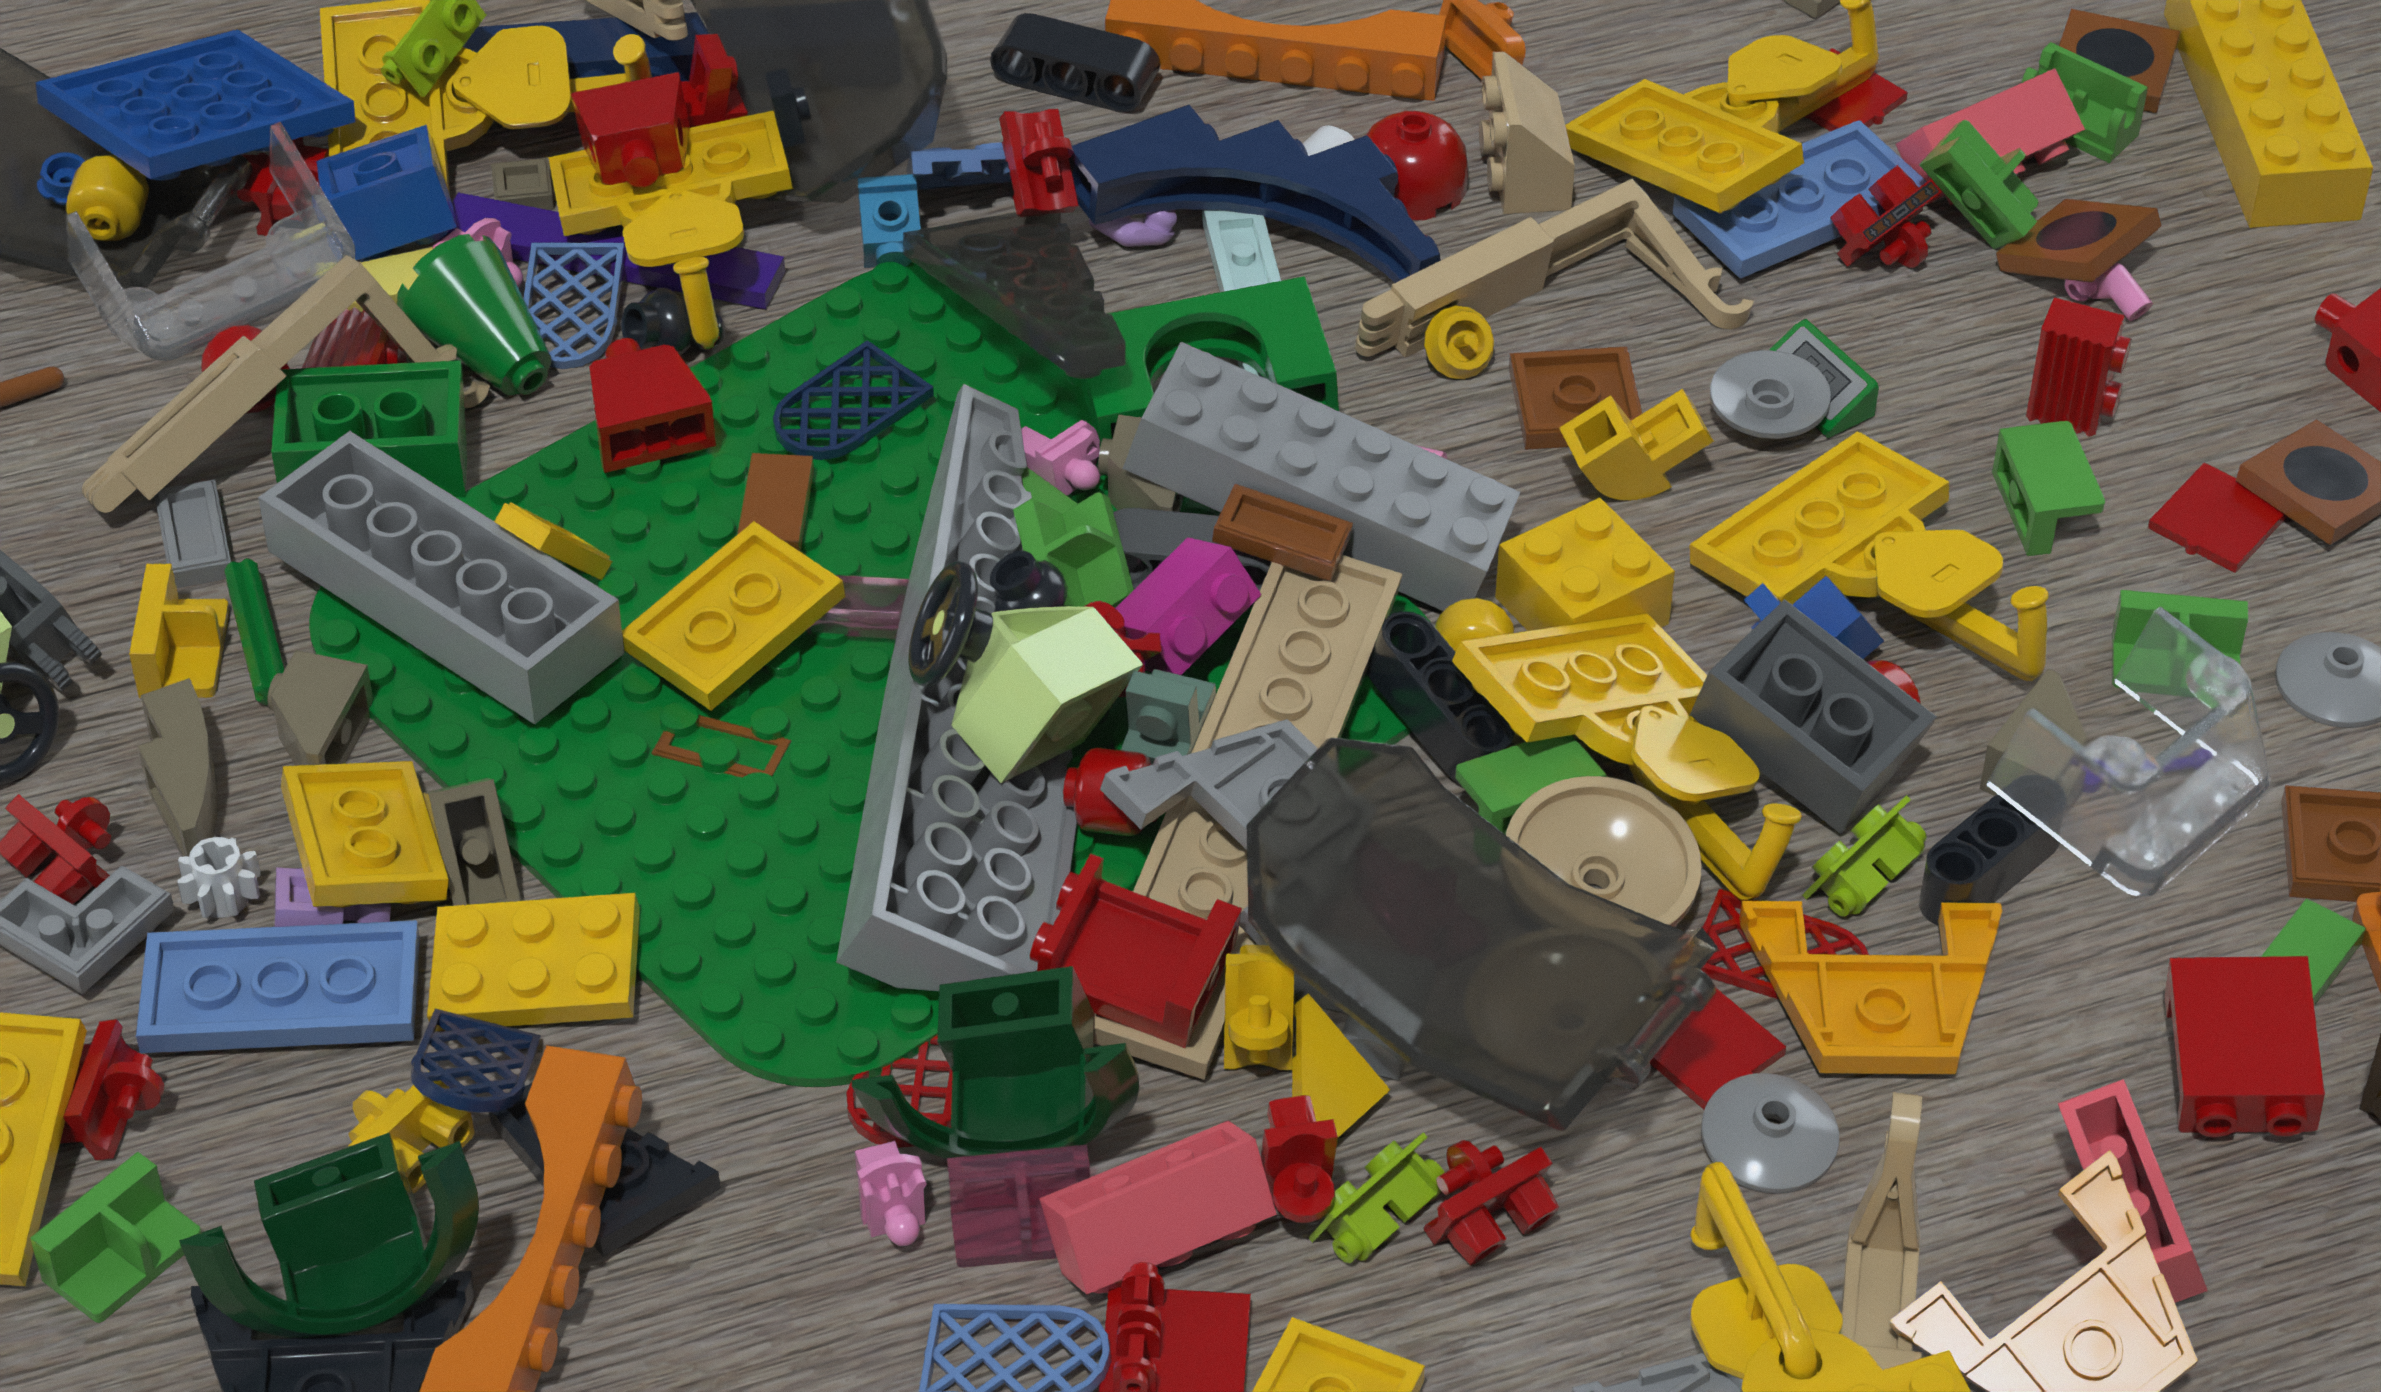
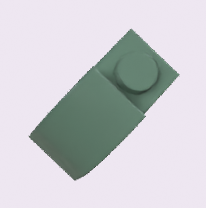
M1157 669L1153 670L1152 675L1134 671L1126 689L1129 731L1121 750L1144 753L1150 758L1152 765L1155 757L1178 751L1182 756L1191 754L1216 696L1215 683Z

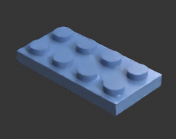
M1858 120L1802 143L1804 164L1782 176L1778 182L1768 185L1742 200L1735 208L1718 213L1676 195L1674 196L1673 215L1741 279L1842 236L1830 217L1842 205L1859 193L1880 217L1886 211L1868 189L1895 166L1898 165L1918 187L1927 181Z
M417 920L147 933L136 1030L140 1053L414 1041L420 946Z

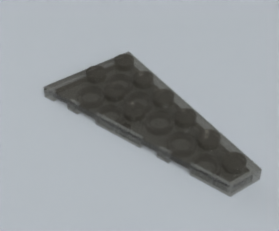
M1016 212L903 232L904 256L924 269L927 274L932 275L945 284L955 294L960 295L974 305L981 313L1003 326L1010 334L1015 335L1028 344L1038 354L1046 357L1064 370L1067 375L1082 379L1099 376L1104 369L1125 365L1126 342L1113 316L1105 313L1104 298L1100 291H1094V278L1078 245L1071 244L1070 229L1067 223H1061V213L1047 214L1046 216L1020 217Z

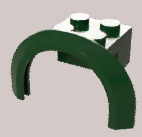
M1073 966L939 985L937 1042L953 1072L951 1128L930 1120L914 1109L904 1097L893 1075L852 1080V1088L869 1117L877 1125L893 1136L928 1153L966 1164L1019 1166L1045 1162L1065 1156L1080 1149L1118 1125L1129 1114L1137 1101L1139 1074L1126 1043L1093 1047L1094 1011Z
M386 1133L254 1180L261 1221L280 1264L286 1300L263 1290L245 1274L234 1256L222 1225L179 1240L201 1291L216 1308L234 1321L266 1334L287 1338H313L354 1334L380 1326L411 1311L439 1290L453 1275L466 1256L475 1236L479 1215L478 1192L460 1141L418 1155L421 1171L435 1207L433 1230L428 1244H426L416 1198L391 1135Z

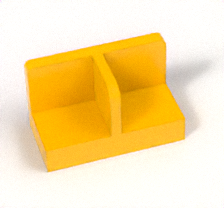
M146 564L129 652L138 697L141 698L143 694L190 678L197 697L210 698L216 694L230 614L229 604L226 599H179L172 564Z

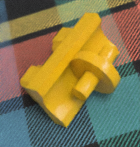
M1244 945L1240 947V954H1226L1224 1069H1238L1246 1065H1265L1278 1070H1292L1295 955H1281V948L1276 945Z
M441 1080L433 1081L444 1089L449 1088ZM414 1085L406 1092L396 1088L387 1098L377 1092L366 1090L353 1101L352 1109L359 1124L348 1133L352 1141L348 1147L390 1133L412 1191L416 1193L426 1183L421 1171L418 1155L424 1154L422 1151L431 1143L441 1148L460 1141L463 1148L473 1138L475 1133L472 1114L469 1111L458 1110L437 1103L420 1093Z

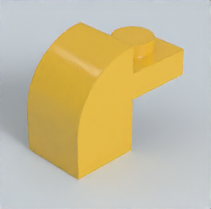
M1683 389L1632 421L1610 395L1559 427L1581 471L1600 493L1617 500H1638L1666 491L1672 486L1665 472L1714 442L1692 400Z

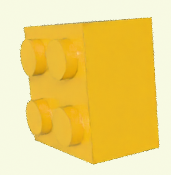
M1597 498L1499 544L1495 598L1527 631L1646 613L1662 628L1668 625L1670 621L1675 570L1601 498Z

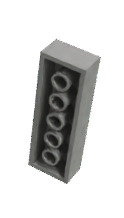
M1180 342L1141 418L1122 468L1219 512H1222L1234 484H1238L1352 522L1351 537L1343 553L1344 556L1402 573L1399 592L1442 611L1459 600L1475 598L1520 495V491L1499 483L1492 478L1483 476L1183 342Z
M351 431L258 497L267 547L270 553L533 724L540 721L624 654L619 601L617 598L520 539Z

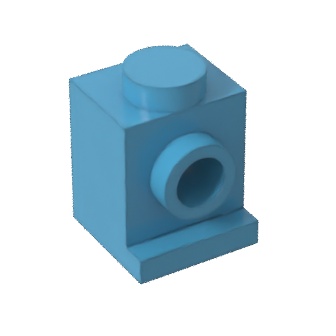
M907 174L858 178L864 268L876 267L884 262H896L906 267L910 262L922 261V238L916 176Z

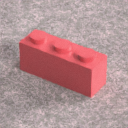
M2054 68L1926 125L1895 145L1902 159L1926 181H1929L1931 178L1919 164L1957 123L1968 120L2000 157L2018 148L2026 154L2025 158L2013 170L2018 175L2026 170L2022 162L2031 157H2035L2038 165H2042L2068 152L2069 148L2066 140L2085 130ZM1942 191V193L1939 196H1937L1928 204L1945 197L1946 195ZM1946 196V198H1947V200H1948L1950 206H1951V205H1954V204L1951 202V200Z
M2124 1079L2058 1103L2083 1170L2109 1150L2117 1158L2123 1172L2122 1178L2134 1208L2137 1207L2146 1230L2147 1240L2159 1270L2165 1277L2174 1302L2176 1303L2207 1292L2208 1290Z
M1229 1120L1039 1198L1061 1273L1085 1294L1092 1292L1097 1294L1108 1293L1109 1289L1121 1286L1123 1276L1130 1271L1131 1266L1135 1263L1148 1262L1158 1267H1168L1182 1263L1192 1256L1194 1249L1218 1239L1233 1240L1246 1236L1255 1229L1256 1223L1277 1215L1256 1139Z

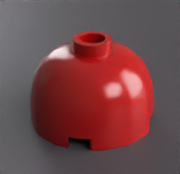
M1403 111L1385 116L1372 125L1366 135L1369 136L1383 154H1387L1393 160L1398 171V184L1395 186L1394 198L1402 201L1412 220L1435 218L1436 208L1444 207L1452 202L1451 210L1460 205L1468 188L1467 152L1465 144L1450 123L1433 114L1421 111Z

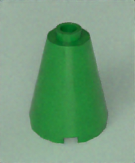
M470 234L458 235L439 244L415 264L413 269L419 276L409 290L402 283L397 293V305L425 337L439 347L449 344L456 347L457 360H461V363L507 395H525L534 392L543 385L548 377L551 356L499 247L488 236L482 235L483 241H475Z

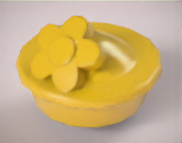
M1453 306L1441 310L1431 319L1425 331L1424 347L1428 360L1438 372L1448 378L1463 380L1478 375L1487 367L1493 355L1494 337L1490 325L1480 313L1470 307Z

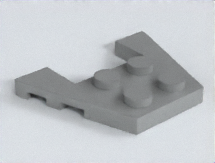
M1288 719L1213 740L1209 749L1184 756L1175 751L1155 757L1153 765L1129 771L1127 766L1113 769L1105 774L1100 788L1140 829L1147 826L1186 797L1192 796L1280 882L1243 909L1239 926L1258 945H1276L1281 948V955H1290L1373 822L1379 807Z

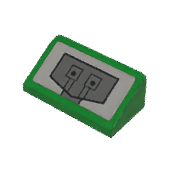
M1804 319L1795 324L1769 349L1801 357L1817 367L1825 376L1831 392L1830 406L1824 419L1815 427L1827 438L1875 416L1879 391L1876 380L1809 320Z

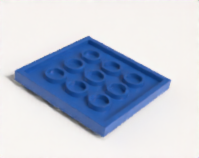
M238 29L36 82L39 105L153 180L173 179L178 177L182 170L200 165H223L229 163L233 156L254 150L262 152L277 150L283 146L284 142L304 136H327L334 131V128L355 123V108L352 99Z

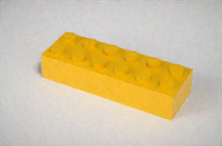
M2166 0L2164 16L2170 29L2180 31L2178 51L2249 228L2361 220L2373 165L2302 1Z

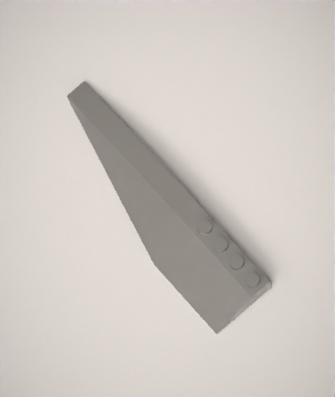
M963 384L957 394L907 586L881 710L836 961L839 964L896 988L939 991L940 984L1037 971L1038 963L1030 960V951L1042 923L1047 922L1053 925L1060 913L1059 910H1056V903L1061 887L1070 873L1077 823L1074 807H1066L1063 800L1067 764L1073 758L1071 749L1000 783L951 725L968 660L958 658L950 672L939 683L930 687L918 685L910 674L908 656L914 623L923 599L938 574L953 562L962 561L968 563L974 569L977 577L978 597L976 608L993 613L995 609L993 603L995 590L990 584V574L1002 558L1013 552L1023 551L1013 509L1031 499L1032 496L1031 492L1026 491L1023 487L1021 476L1027 464L1018 409ZM930 641L929 644L928 666L934 660L933 641Z

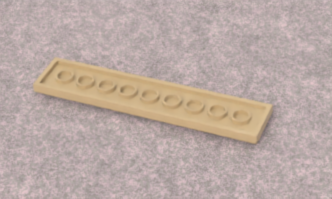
M1342 555L1332 580L1328 581L1272 562L1260 589L1262 595L1255 601L1192 753L1211 748L1213 740L1288 719L1331 761L1368 670L1373 648L1385 619L1389 617L1399 592L1402 573ZM1188 796L1166 812L1133 892L1207 920L1217 899L1238 906L1243 911L1244 908L1280 882L1192 796ZM1240 926L1236 947L1232 954H1240V947L1244 945H1258ZM1226 968L1186 1049L1097 1014L1093 1015V1043L1100 1046L1126 1043L1131 1056L1205 1080L1225 1028Z

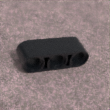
M1023 13L1016 16L992 51L990 57L993 71L1008 84L1116 112H1129L1140 104L1159 73L1161 66L1158 54L1146 42L1033 13Z
M1401 611L1394 613L1385 619L1373 648L1367 670L1372 683L1448 776L1460 784L1455 778L1456 766L1458 764L1509 748L1515 732L1510 728L1509 723L1483 695L1473 688L1469 679L1452 662L1456 652L1431 622L1414 612Z
M2025 773L2013 780L1938 841L1927 853L1919 899V908L1922 915L1929 922L1939 926L1938 918L1941 903H1995L2054 854L2060 845L2068 805L2069 793L2066 786L2058 778L2046 773Z

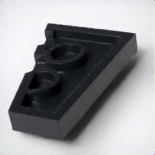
M532 1083L525 1086L523 1094L513 1107L499 1112H489V1116L494 1129L544 1187L542 1150L525 1106ZM627 1128L620 1146L622 1162L618 1180L614 1187H606L599 1206L601 1223L594 1247L602 1256H605L721 1189L719 1171L700 1160L695 1165L685 1161L670 1152L668 1142L650 1132L641 1136Z

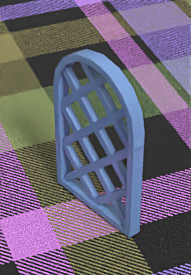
M531 243L523 299L539 329L542 339L547 336L558 346L549 352L551 356L550 367L558 369L582 367L598 359L611 344L617 325L626 252L624 243ZM549 255H564V256H562V257L559 258L557 261H555V260H554L553 258H551ZM590 255L604 256L601 257L599 260L595 261ZM539 257L548 267L536 275ZM579 257L589 267L573 277L563 267ZM616 259L613 276L603 267ZM556 272L566 283L551 293L540 283ZM594 273H597L607 283L591 293L581 283ZM574 288L584 299L569 309L559 298ZM534 289L543 299L531 307ZM612 290L610 308H608L599 299ZM592 304L603 315L587 325L577 314ZM552 305L562 315L546 325L536 314ZM570 321L580 331L564 341L554 331ZM608 322L602 338L595 331ZM586 337H589L596 344L593 348L581 354L572 348ZM564 353L568 355L567 357H559Z
M934 1304L927 1346L924 1351L925 1358L919 1392H956L943 1391L954 1382L964 1392H992L1003 1383L1013 1392H1043L1053 1384L1061 1390L1056 1392H1093L1105 1379L1111 1364L1108 1334L1098 1319L1082 1309L1067 1306ZM953 1318H971L973 1320L961 1327ZM1002 1319L1023 1320L1011 1328ZM1052 1320L1071 1322L1060 1329ZM990 1321L1002 1335L983 1348L971 1334ZM941 1322H943L954 1334L938 1344ZM1039 1322L1052 1335L1035 1348H1032L1020 1335ZM1085 1326L1092 1330L1098 1339L1084 1349H1081L1069 1336ZM962 1341L974 1355L955 1368L943 1354ZM1011 1342L1024 1355L1007 1368H1004L992 1355ZM1061 1343L1074 1356L1054 1370L1041 1356ZM1102 1349V1355L1097 1364L1091 1356ZM935 1362L946 1375L931 1385ZM984 1362L996 1376L976 1389L964 1375ZM1033 1363L1046 1376L1026 1390L1013 1376ZM1080 1364H1083L1091 1374L1085 1381L1072 1387L1063 1377Z

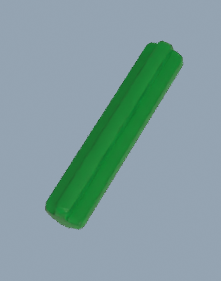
M249 558L244 559L240 563L231 561L226 566L224 572L255 699L263 705H268V691L272 679L277 673L284 672V666L258 564Z

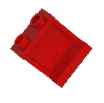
M1090 854L1079 875L1073 872L1067 875L1056 903V910H1059L1060 913L1053 925L1047 922L1042 923L1032 944L1029 958L1038 963L1037 971L1073 966L1094 1014L1186 1049L1226 968V954H1232L1236 947L1242 908L1217 899L1206 920L1105 881L1102 878L1104 858Z
M2308 956L2170 958L2164 996L2166 1017L2172 1018L2180 1092L2177 1117L2178 1130L2182 1133H2200L2209 1137L2226 1136L2233 1132H2270L2277 1136H2294L2302 1132L2316 1131L2319 1126L2325 1092Z

